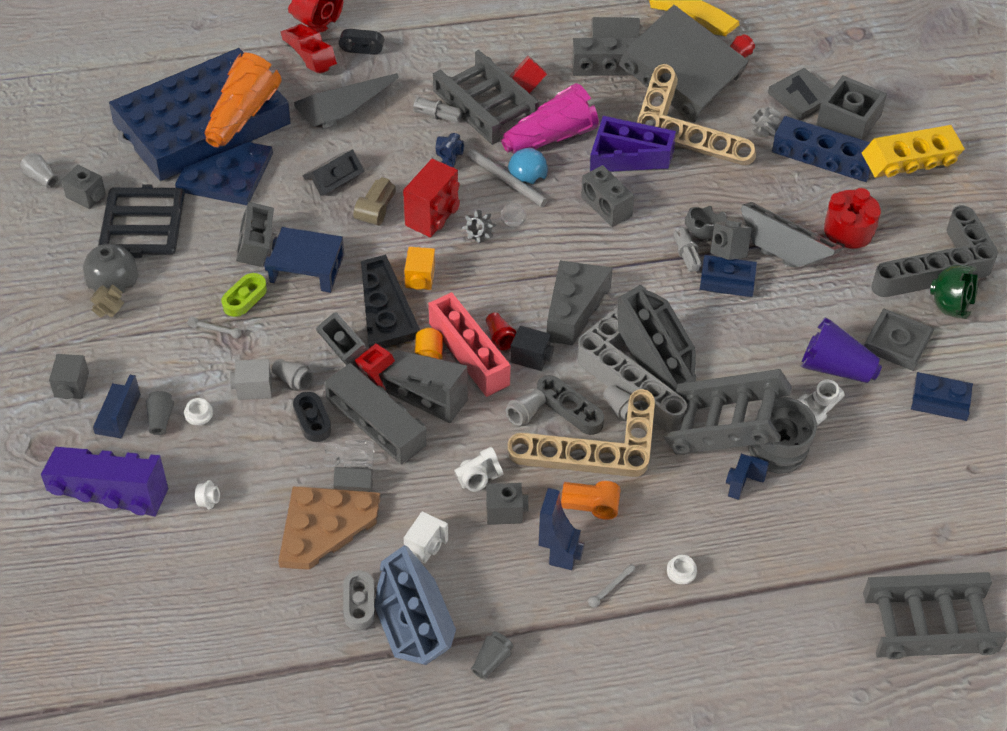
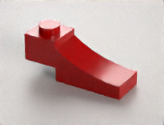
M303 24L280 31L283 41L288 43L300 55L308 69L316 73H324L330 70L331 66L337 64L333 47L322 42L320 32Z

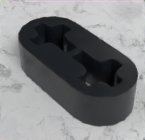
M345 29L341 32L338 44L345 52L377 55L382 51L385 39L377 31Z

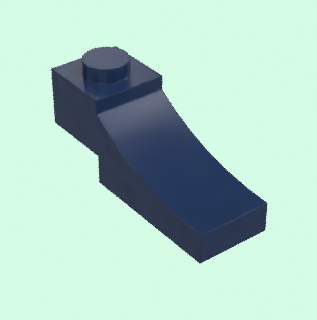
M548 488L540 511L538 546L550 549L549 565L572 571L575 560L581 561L585 543L580 542L581 530L573 527L563 511L560 491Z

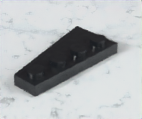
M386 254L361 261L369 348L375 343L382 348L416 339V334L420 331V328Z

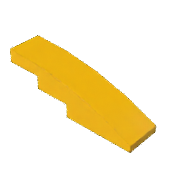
M649 0L650 7L667 11L673 5L677 6L714 35L727 36L740 25L739 21L702 0Z

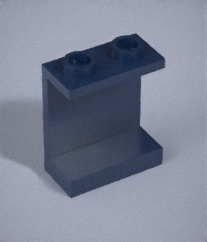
M282 227L278 237L273 239L271 256H267L265 260V271L268 272L269 282L275 284L279 271L319 277L321 291L331 293L344 257L343 236Z

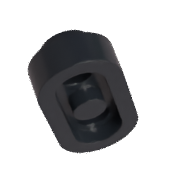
M314 392L298 394L293 400V408L304 437L312 442L326 440L331 434V422L321 398Z

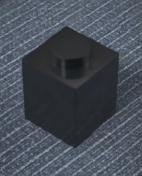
M519 326L511 344L510 363L542 371L545 362L551 361L554 352V346H551V334Z

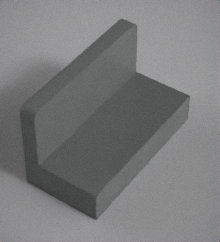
M593 17L591 19L592 38H638L640 18Z

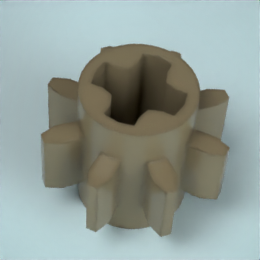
M113 284L110 288H106L104 285L100 286L90 298V301L94 304L91 311L100 318L105 314L112 318L124 304L120 299L123 292Z

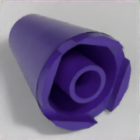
M826 317L823 318L817 327L821 331L812 336L801 362L803 363L801 367L868 383L871 379L875 381L882 369V365L879 364L880 358L832 320Z

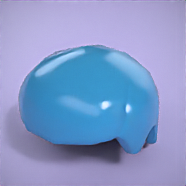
M525 148L515 152L508 164L510 174L522 182L526 181L534 184L539 177L543 179L547 177V162L543 154L534 148Z

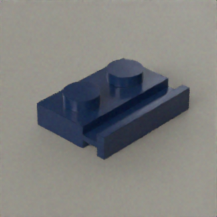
M704 255L699 290L753 297L757 262L739 259L727 260L722 257Z
M917 372L911 410L967 421L970 414L969 408L971 405L973 383Z

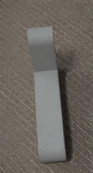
M616 307L581 335L578 342V363L607 386L616 385L619 389L629 394L639 389L648 390L652 393L655 400L653 421L666 431H679L684 414L686 413V401L619 350L626 343L618 331V307ZM641 400L643 410L648 409V404Z

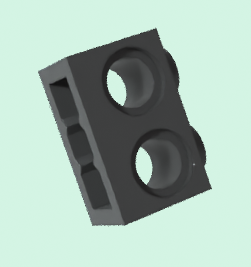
M603 165L582 176L581 197L611 227L632 217L634 194Z
M248 202L241 219L237 262L262 267L270 248L274 214L273 207Z

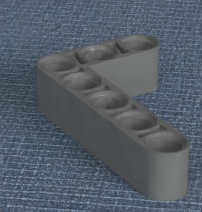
M959 205L952 210L947 226V233L956 248L882 262L876 268L871 288L880 297H890L929 289L933 279H937L945 268L952 265L976 267L977 270L973 271V274L978 275V278H983L991 274L998 250L975 211L968 206Z

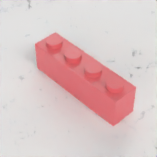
M451 292L429 302L430 326L443 335L444 344L461 365L467 366L469 376L484 395L488 397L510 386L509 362L456 296Z

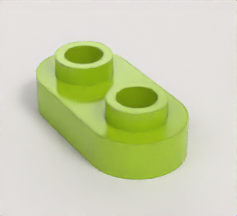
M249 273L236 282L222 296L221 302L225 314L238 317L250 310L267 292L265 278L258 273Z

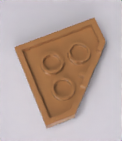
M293 486L278 560L279 568L310 570L319 564V559L331 551L335 553L351 542L353 536L363 529L368 530L376 525L380 506V493Z

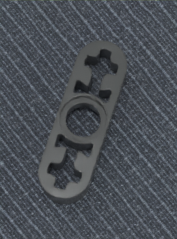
M546 375L538 380L537 389L542 391L546 397L544 404L585 434L594 435L603 429L604 413L600 408L556 376ZM565 401H574L578 406L574 409H567L562 404Z

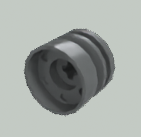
M779 397L774 400L770 421L781 436L780 442L748 445L750 456H756L769 463L767 471L783 474L799 469L805 462L816 434L817 422L815 415L807 405L796 399ZM760 409L758 410L755 421L758 420Z

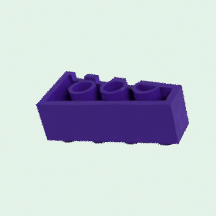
M55 447L41 473L46 491L53 495H66L82 502L91 501L103 504L111 509L129 510L141 516L150 515L156 517L169 489L160 455L153 454L150 455L149 459L139 458L138 453L127 452L125 457H118L112 451L102 450L99 455H94L88 449Z

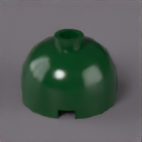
M952 265L945 268L937 279H933L930 294L934 295V302L942 313L961 319H967L970 316L971 311L966 310L969 304H975L978 290V275L973 274V271L977 270L976 267Z

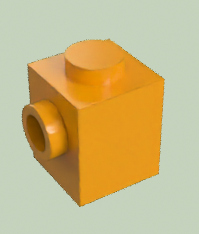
M408 247L404 270L405 288L432 290L435 272L434 248Z

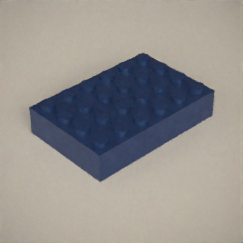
M240 48L231 50L109 101L113 124L119 132L122 131L126 140L133 144L134 150L160 182L181 173L185 166L251 142L291 124L289 102L276 90L269 101L266 100L254 117L251 116L240 132H236L225 146L213 147L206 141L204 133L211 119L210 115L222 94L221 90L229 77L228 72L238 55L241 53L242 57L244 54Z

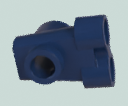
M451 133L448 137L438 136L435 147L436 155L442 158V163L454 168L457 156L464 153V141L460 139L458 133Z

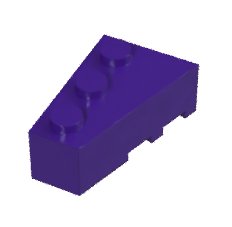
M603 116L590 154V171L602 165L610 172L669 169L675 149L676 131Z

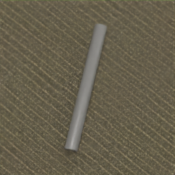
M471 149L468 152V158L540 207L546 205L547 198L476 150Z

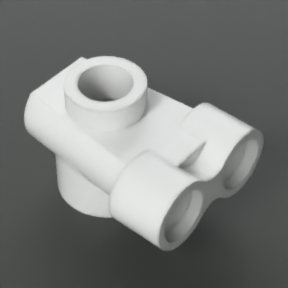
M826 379L818 383L816 391L810 395L804 394L797 400L810 408L815 415L818 426L827 418V413L845 394L835 381Z
M492 446L480 451V455L476 458L463 461L460 467L454 470L462 489L467 488L469 491L477 492L486 486L489 478L494 480L504 475Z

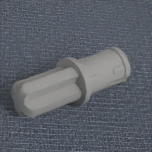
M416 97L414 101V112L433 116V119L436 120L438 117L453 122L461 120V109L442 104L440 100L435 102Z
M678 228L681 237L677 230L673 233V237L679 247L678 254L684 259L688 271L698 272L702 266V261L698 254V246L692 241L687 228Z

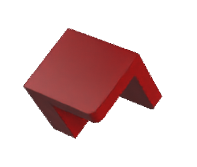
M527 55L511 73L510 77L530 94L547 73Z
M375 343L355 359V362L359 369L363 370L376 386L379 385L386 390L379 374L395 362L389 351Z

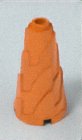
M244 52L242 57L240 53L228 72L229 77L221 90L222 94L210 115L211 119L204 133L206 141L213 147L225 146L235 133L240 132L250 117H254L266 100L269 101L279 88L282 81L277 69L274 74L269 70L272 64L264 58Z

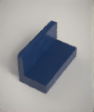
M130 374L125 385L112 383L93 425L95 434L122 439L141 395L136 375Z

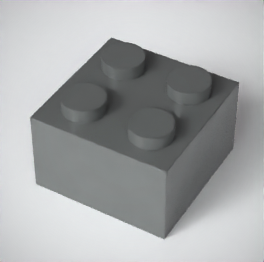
M842 75L821 102L816 125L864 140L882 116L887 93Z

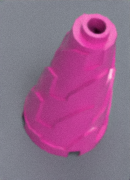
M575 83L538 107V110L521 119L517 125L504 133V138L501 142L505 151L514 154L525 148L538 149L555 141L560 142L598 128V114L595 105L590 107L587 102L591 99L587 91L580 84Z

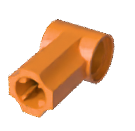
M600 481L595 486L564 482L561 505L565 509L592 512L599 519H614L618 515L621 488L618 484L611 481Z

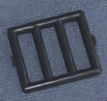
M142 184V187L110 188L98 246L109 244L111 235H168L166 244L118 245L126 248L134 258H142V255H173L177 248L185 190L183 188H153L152 184ZM118 198H174L173 206H117ZM114 216L171 217L170 225H113Z

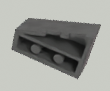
M560 260L547 319L546 333L551 334L552 343L574 345L588 324L590 316L594 310L598 309L600 301L611 289L612 267Z
M395 350L392 354L395 362L379 374L386 388L385 391L402 401L451 423L468 401L467 366Z

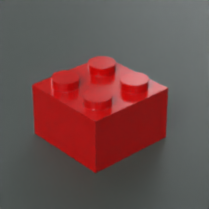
M433 158L430 159L403 189L405 226L430 238L437 230L443 228L448 217L451 214H455L460 205V200H458L460 183L458 182L457 169Z

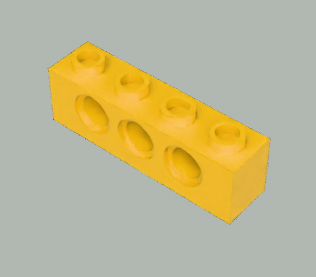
M952 125L874 138L864 149L862 155L875 178L882 176L889 178L903 172L910 174L919 169L925 168V170H930L940 165L950 166L958 160V156L965 148Z

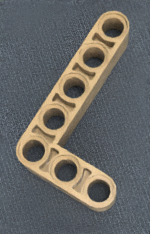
M662 64L655 68L637 123L645 124L648 120H655V127L670 129L673 126L678 127L679 133L675 138V146L740 165H749L754 162L757 153L754 144L750 140L668 117V110L678 78L674 69L667 64ZM665 73L671 74V79L668 82H659L661 75ZM660 96L664 98L660 106H652V101L655 97ZM696 133H701L703 135L702 141L697 144L691 143V137ZM725 140L727 142L725 149L721 151L714 149L717 141ZM749 147L751 153L749 156L742 158L738 156L739 149Z
M644 389L636 390L630 395L624 443L516 433L510 437L507 444L509 458L518 465L639 477L647 471L650 459L655 407L654 397L652 393ZM642 400L649 407L646 410L640 411L633 404ZM635 428H641L646 432V436L635 438L632 436L631 431ZM517 444H525L529 449L524 454H516L513 448ZM546 447H554L557 450V454L553 457H545L542 454V450ZM574 450H582L585 452L586 457L577 461L570 454ZM608 452L614 456L615 460L606 464L599 459V456ZM636 455L640 456L644 463L641 466L635 467L629 463L628 459Z

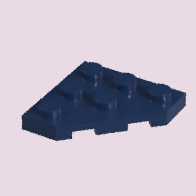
M247 142L185 166L175 183V188H183L186 194L247 206L273 155L272 146Z

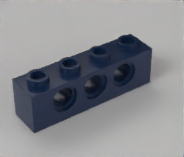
M784 116L775 133L772 153L866 183L872 172L862 155V152L870 142Z

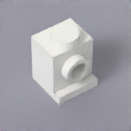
M422 511L404 536V545L408 546L419 561L425 564L431 554H437L442 543H447L448 523Z

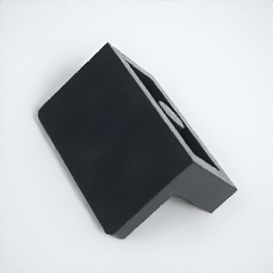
M352 149L338 154L302 176L304 180L311 178L319 194L322 196L365 171Z

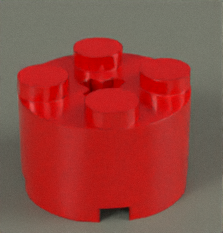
M292 0L288 7V12L296 20L311 29L324 32L329 29L327 25L330 22L335 23L338 20L344 2L343 0Z
M865 188L844 190L832 194L824 223L825 235L835 244L837 241L845 244V248L857 249L867 246L876 233L881 214L879 203Z

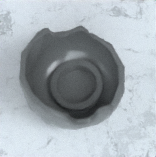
M712 206L705 208L691 207L685 217V224L690 233L695 237L709 240L713 237L714 224L716 222H726L727 216L724 211L719 214L714 213Z

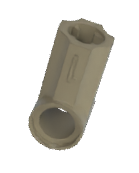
M384 177L375 180L365 198L359 197L353 212L354 218L380 226L385 218L386 207L396 192V186Z

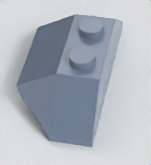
M404 545L381 561L380 571L382 572L377 585L375 609L394 657L427 665L451 648L456 628L435 579L410 548Z

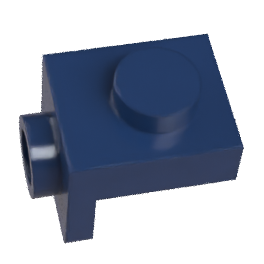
M741 453L736 469L730 467L725 484L730 485L728 497L739 500L747 478L764 482L769 463L756 456H748Z

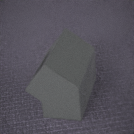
M335 467L334 489L372 492L373 469Z

